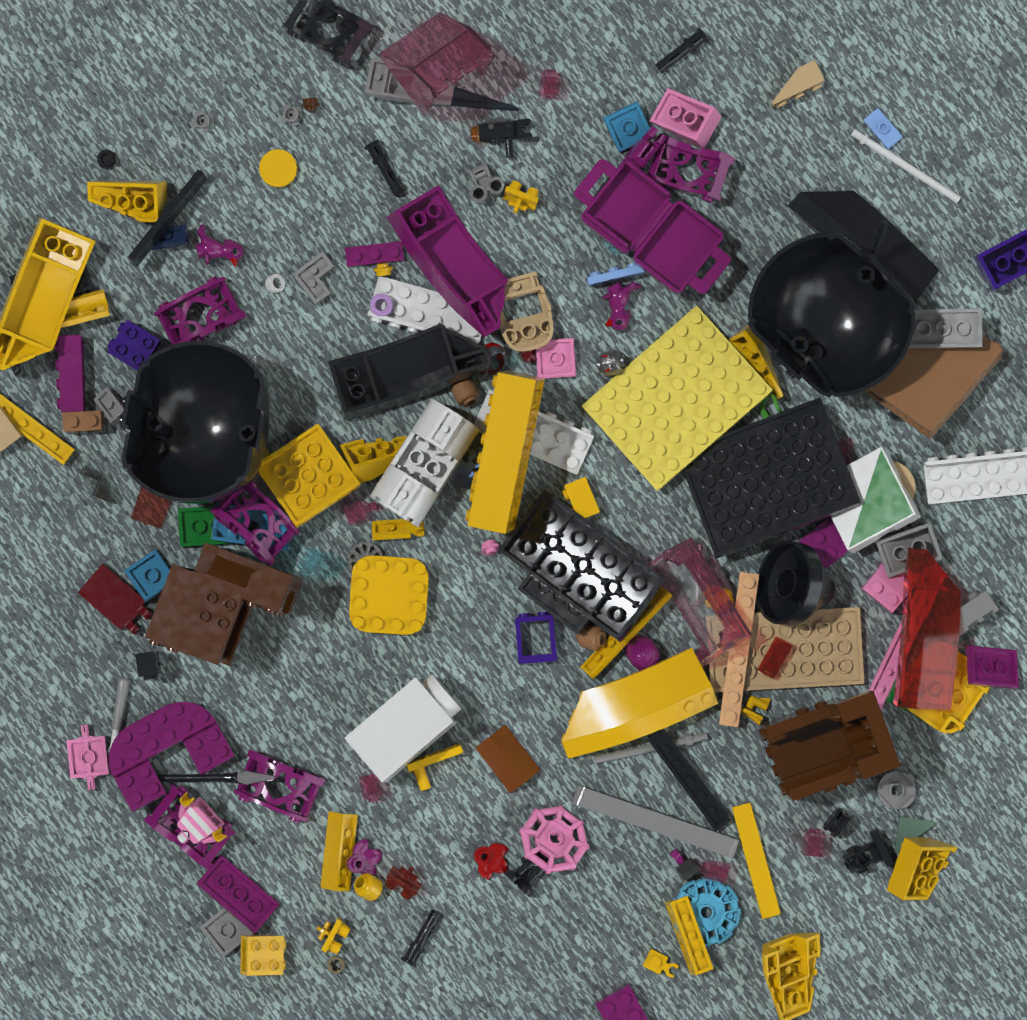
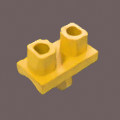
M514 180L509 186H506L503 199L509 201V206L514 207L513 213L517 214L519 209L525 212L527 209L535 211L539 199L537 198L538 189L529 187L527 193L520 191L522 184Z
M340 918L337 919L331 931L329 930L331 923L326 921L324 927L317 926L316 929L320 931L318 939L323 941L325 935L328 936L321 949L322 951L327 952L328 950L338 954L342 944L333 940L336 933L346 938L351 929Z

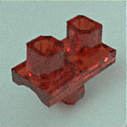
M392 866L386 876L385 887L394 890L397 885L401 886L404 889L400 895L409 900L413 895L416 896L422 884L416 880L418 876L412 873L414 867L411 866L409 870L401 867L399 870Z

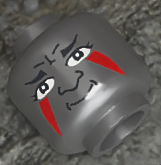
M617 350L602 352L599 358H597L598 371L606 377L621 374L623 366H626L624 355H620Z

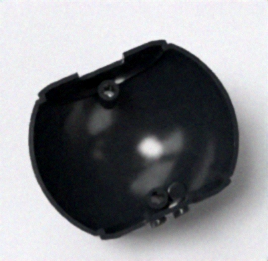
M837 231L807 235L787 244L771 257L756 278L749 298L748 319L750 321L748 326L753 334L771 349V359L777 365L784 366L787 369L786 373L794 379L796 377L798 380L803 378L818 393L830 398L832 395L839 397L867 390L884 380L894 371L910 346L915 327L916 306L911 295L900 280L863 245Z
M210 341L177 343L157 351L148 357L147 361H142L136 374L134 391L127 390V394L123 398L124 411L119 419L121 429L126 432L122 464L133 480L160 498L184 504H202L217 501L232 495L255 478L264 457L270 421L268 386L264 375L260 373L256 366L237 350Z

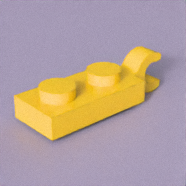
M405 519L372 521V540L411 538V534L418 537L425 536L424 522H421L419 527H416L410 523V520L408 522Z

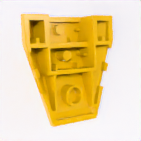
M792 933L762 944L763 974L780 1020H791L811 1010L814 987H812L813 976L817 975L818 970L815 969L816 958L820 957L821 952L820 933Z

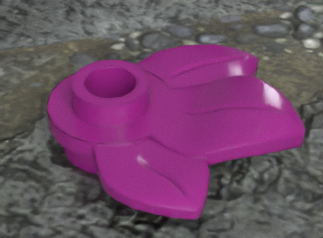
M362 839L353 847V855L348 858L347 867L352 873L375 875L377 870L374 865L381 860L382 852L378 849H369L368 840ZM357 861H359L358 867L355 866Z

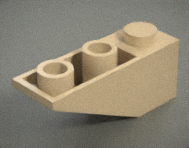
M813 60L796 69L772 101L771 108L774 106L777 108L783 107L788 104L787 100L791 98L797 100L805 96L804 92L810 89L814 92L822 88L821 84L825 80L816 61Z

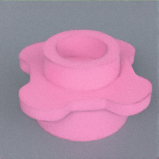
M488 540L481 544L482 554L487 556L496 554L500 548L496 540Z

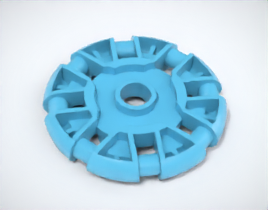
M702 877L700 880L695 881L693 879L679 889L680 893L677 898L674 897V900L683 896L691 898L690 904L706 947H710L711 944L715 943L721 944L734 934L732 932L736 926L738 927L740 922L741 908L738 906L737 901L739 899L736 893L728 884L724 885L721 883V880L716 878ZM704 887L705 892L698 894L697 888ZM716 889L722 892L720 897L714 894ZM730 903L731 910L725 911L724 904ZM703 907L711 908L712 914L709 917L701 915ZM724 919L729 921L726 928L721 926ZM714 930L715 936L708 937L707 931Z

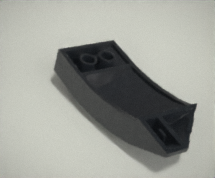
M854 190L799 192L787 205L813 232L837 231L843 233L863 245L869 251L874 242L873 236L875 231H878L882 220H887ZM889 222L885 232L886 238L884 243L880 245L876 257L900 280L915 303L939 269Z
M440 323L400 340L328 361L344 421L421 398L456 384L492 366L487 347L471 341L470 338L458 332L447 329L446 326Z

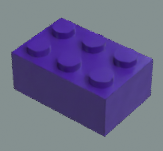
M1027 229L974 257L991 292L1027 273Z

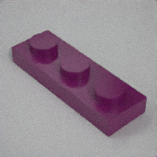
M401 241L345 248L347 267L404 261Z

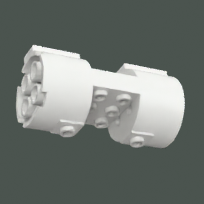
M431 399L369 497L375 501L379 498L380 504L408 522L411 518L413 520L411 523L419 527L480 429L450 408Z

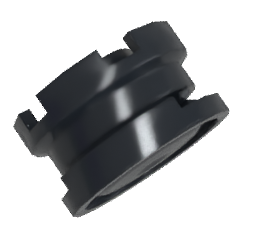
M840 807L830 815L822 826L826 831L829 830L831 832L830 835L834 838L845 828L851 819L848 814L845 815L842 812L843 810Z

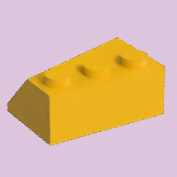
M905 837L901 844L892 876L889 879L887 891L902 900H928L939 881L937 876L942 868L946 869L949 864L946 861L950 852L955 853L958 847L931 838Z

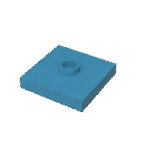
M638 101L603 117L619 153L632 147L637 140L640 141L643 135L650 129Z
M155 549L125 569L124 573L146 603L162 592L170 569Z

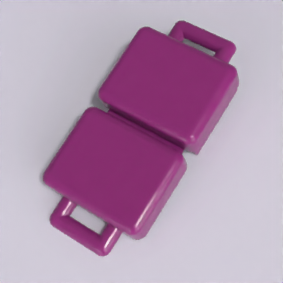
M604 159L599 160L574 192L575 197L587 206L581 216L582 223L620 253L628 254L633 249L635 251L634 263L673 294H681L688 285L700 294H705L731 262V257L718 247L723 240V233L684 202L677 201L672 204L670 202L671 193L631 161H624L617 169ZM603 173L606 174L610 179L596 197H593L588 192ZM712 256L717 261L701 280L696 274Z

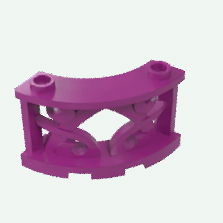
M666 136L667 139L653 157L648 175L665 188L702 198L703 201L713 203V200L721 201L720 193L729 165H733L735 158L722 151L701 148V150L691 148L690 144ZM665 147H666L667 160L662 159V156H663ZM679 154L685 155V159L682 160V161H675V160H674V159L680 160V159L678 158V155H679ZM693 157H696L697 166L703 175L693 181L685 182L676 166H684ZM704 161L709 162V164L705 166L706 168H708V170H705L702 167V163ZM660 164L669 165V168L661 169V172L667 173L665 178L656 176ZM710 177L714 178L713 185L708 180ZM675 178L678 184L672 183L671 181ZM710 185L712 187L711 191H706L705 186Z
M217 276L212 277L206 281V284L180 296L170 303L167 301L158 306L159 310L154 315L155 317L158 316L172 345L186 341H202L206 338V335L212 332L217 333L235 325L246 317L244 311H240L225 282V276L217 278ZM215 288H219L224 297L219 303L216 302L219 294L211 295V291ZM205 292V297L197 296V295H199V294ZM193 302L212 307L206 315L207 326L204 328L196 321H186L188 310ZM184 303V305H183V307H182V310H181L178 306H179L180 304ZM227 303L231 313L222 305ZM218 310L219 312H216L215 315H218L219 318L214 321L211 319V315L214 311ZM175 311L176 316L171 318L175 321L179 320V323L172 325L167 313ZM195 325L196 330L191 333L189 331L190 327L186 328V326ZM178 328H179L180 338H179L177 332L175 331V329H178Z
M251 481L237 492L226 497L218 507L215 505L211 509V513L219 523L235 535L240 534L241 538L246 540L244 543L255 556L271 567L275 562L274 558L300 531L295 527L291 519L274 502L258 490L257 485ZM245 490L250 494L251 498L246 499L242 496L244 505H241L236 499ZM232 503L236 506L225 512ZM246 511H266L268 531L256 529L249 532L247 528L250 518ZM240 512L244 516V523H239L237 521L238 517H242L241 514H239ZM284 525L287 530L278 539L274 536V532L277 534L282 533L283 531L279 530V526ZM262 533L267 537L262 536V540L259 541L257 534ZM272 540H273L275 543H274L273 546L270 548V545H271Z
M249 749L247 754L249 760L244 771L254 772L257 765V773L268 775L267 770L269 768L274 771L273 776L276 778L281 772L286 773L285 783L292 793L273 799L267 790L265 781L250 785L255 787L254 793L246 791L249 784L245 785L243 783H239L233 793L239 795V800L247 803L252 801L290 816L289 819L294 822L300 823L301 820L308 822L309 818L307 817L319 787H323L325 779L297 767L282 764L283 762L264 753ZM292 778H296L298 780V783L294 784L296 787H298L297 789H295L290 784V780ZM311 784L308 794L306 796L305 794H303V792ZM262 793L265 800L260 799L257 796H259ZM298 796L305 799L300 812L292 808L294 803L300 806V802L296 798ZM286 803V808H287V809H285V808H283V807H280V806H277V805H281V804Z
M172 784L168 794L151 816L148 814L144 821L169 841L179 845L180 849L194 861L209 870L213 865L212 860L229 838L236 834L231 828L233 825L225 818L222 820L225 823L222 826L224 831L222 834L227 835V837L220 842L209 843L213 846L206 855L208 843L198 842L194 846L191 844L190 839L185 844L181 843L177 838L181 829L178 827L173 830L170 827L171 824H175L172 819H175L177 823L180 820L178 817L180 805L175 802L176 811H173L169 806L177 796L182 797L186 792L189 794V791L182 785L178 788ZM167 810L169 814L160 819V817Z

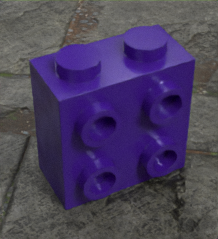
M127 320L126 323L122 322L117 330L119 334L116 339L112 338L109 342L107 353L138 371L142 361H147V358L157 351L162 341Z

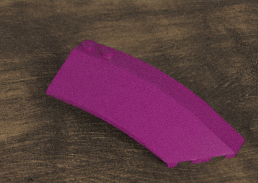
M439 185L386 217L407 252L428 281L465 321L483 337L500 328V316L504 306V291L508 278L492 263L469 234Z

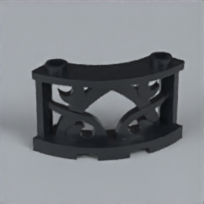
M299 0L287 21L282 25L288 29L286 33L294 38L300 37L333 57L332 60L342 66L345 63L350 66V59L366 33H371L374 26L346 9L342 10L335 6V3L330 0H310L308 12L303 10L308 0ZM321 9L326 10L325 16L315 15V12L320 14ZM300 14L308 17V20L301 19L299 21L305 24L303 29L294 26ZM334 14L337 15L336 28L341 35L321 39L317 30L316 20L326 21L332 18ZM343 22L348 23L347 27H343L346 32H343L340 27ZM311 31L314 40L306 34ZM344 40L349 41V43H348V45L346 46V48H345V43L343 42ZM333 45L332 50L325 46ZM340 46H343L345 49L342 54L338 52Z

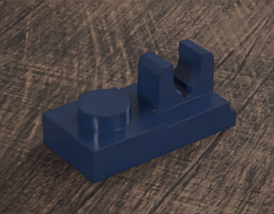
M187 226L169 227L151 250L189 245Z

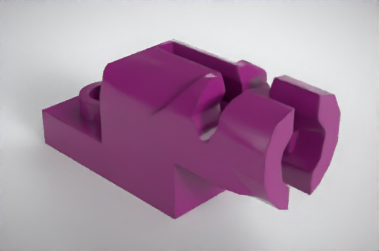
M651 126L640 141H636L617 166V169L624 161H631L640 169L644 168L667 137L660 133L654 141H650V138H653L658 132L656 128Z

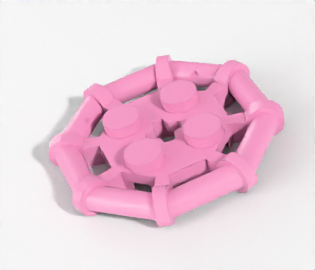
M562 805L543 809L535 808L532 810V814L523 828L519 829L525 859H529L542 868L546 874L564 870H575L576 865L586 850H589L583 826L584 821L565 810ZM555 815V819L549 821L544 816ZM561 817L571 822L572 825L570 826L564 821H562ZM538 820L541 825L537 831L532 830L531 828ZM575 829L577 830L579 841H575V838H573L572 833ZM550 835H557V840L559 841V843H553L551 841ZM529 837H534L535 839L534 844L536 847L533 849L531 848ZM572 847L578 848V850L576 851L574 856L571 857L568 853L570 852ZM538 852L542 853L548 858V861L545 862L535 854ZM564 858L565 863L553 864L554 859Z

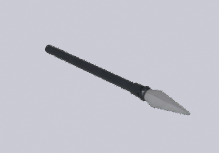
M251 771L203 775L156 774L160 782H239L245 785L276 778L272 775Z

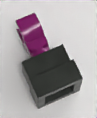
M676 849L670 853L679 865L676 868L685 881L699 871L689 858L685 861Z

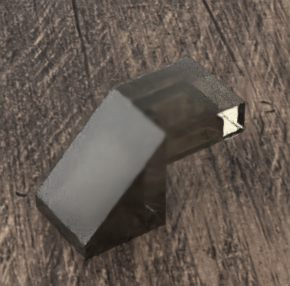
M83 466L80 473L98 481L92 495L112 503L113 498L104 475Z

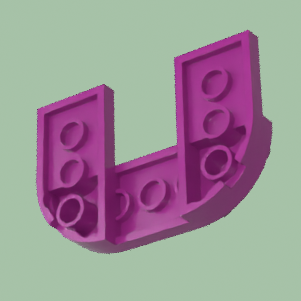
M191 702L171 703L130 724L116 736L109 752V767L132 813L167 794L149 759L183 741L200 775L235 758L216 720L205 708Z

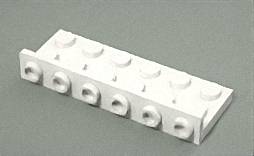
M378 277L373 297L380 293L388 295L393 301V310L387 316H377L369 309L367 316L371 317L370 321L380 324L382 321L389 322L390 327L400 329V326L407 327V331L412 333H418L440 323L446 326L447 329L458 332L477 344L480 343L482 335L465 321L438 292L386 277ZM379 300L376 302L377 310L383 311L386 309V301Z
M494 389L493 391L488 390L474 423L482 434L487 429V425H484L486 414L490 413L491 406H488L490 395L494 394ZM546 411V414L538 412L530 455L577 475L594 438L591 435L592 431L584 427L577 429L573 427V422L566 419L563 422L556 419L557 416Z
M1027 447L1022 448V452H1015V449L1003 450V454H996V451L984 452L985 456L969 453L965 454L966 458H958V455L946 456L947 460H939V457L927 458L928 462L923 463L927 505L1027 494Z

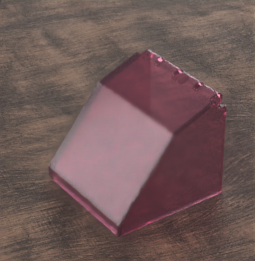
M439 12L382 51L379 57L422 114L426 116L433 106L437 95L449 88L446 80L453 85L464 77L463 72L467 75L475 69L482 77L495 55L491 50V46L470 26Z

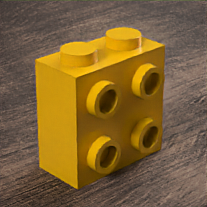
M241 935L240 974L246 976L283 975V970L286 967L284 959L286 941L284 936Z

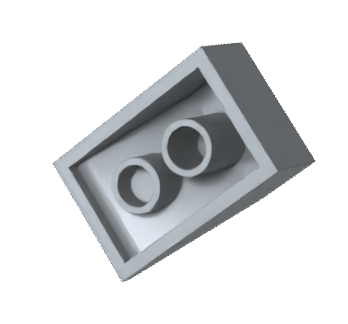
M926 523L876 541L888 578L943 559L931 523Z

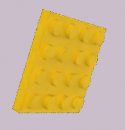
M316 424L263 459L258 470L259 475L296 528L361 486L319 424Z

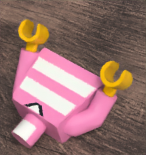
M186 792L180 798L181 804L178 814L180 820L177 826L181 829V832L177 835L178 840L183 844L189 839L194 844L198 842L206 844L220 842L225 839L227 835H223L221 832L222 826L225 823L201 797L196 800L194 797L191 799L187 795L188 792Z

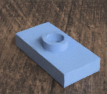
M879 108L863 120L887 150L903 137Z

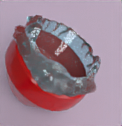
M494 342L485 345L492 366L480 372L483 378L493 380L494 375H497L498 372L505 371L510 364L508 362V352L501 345Z

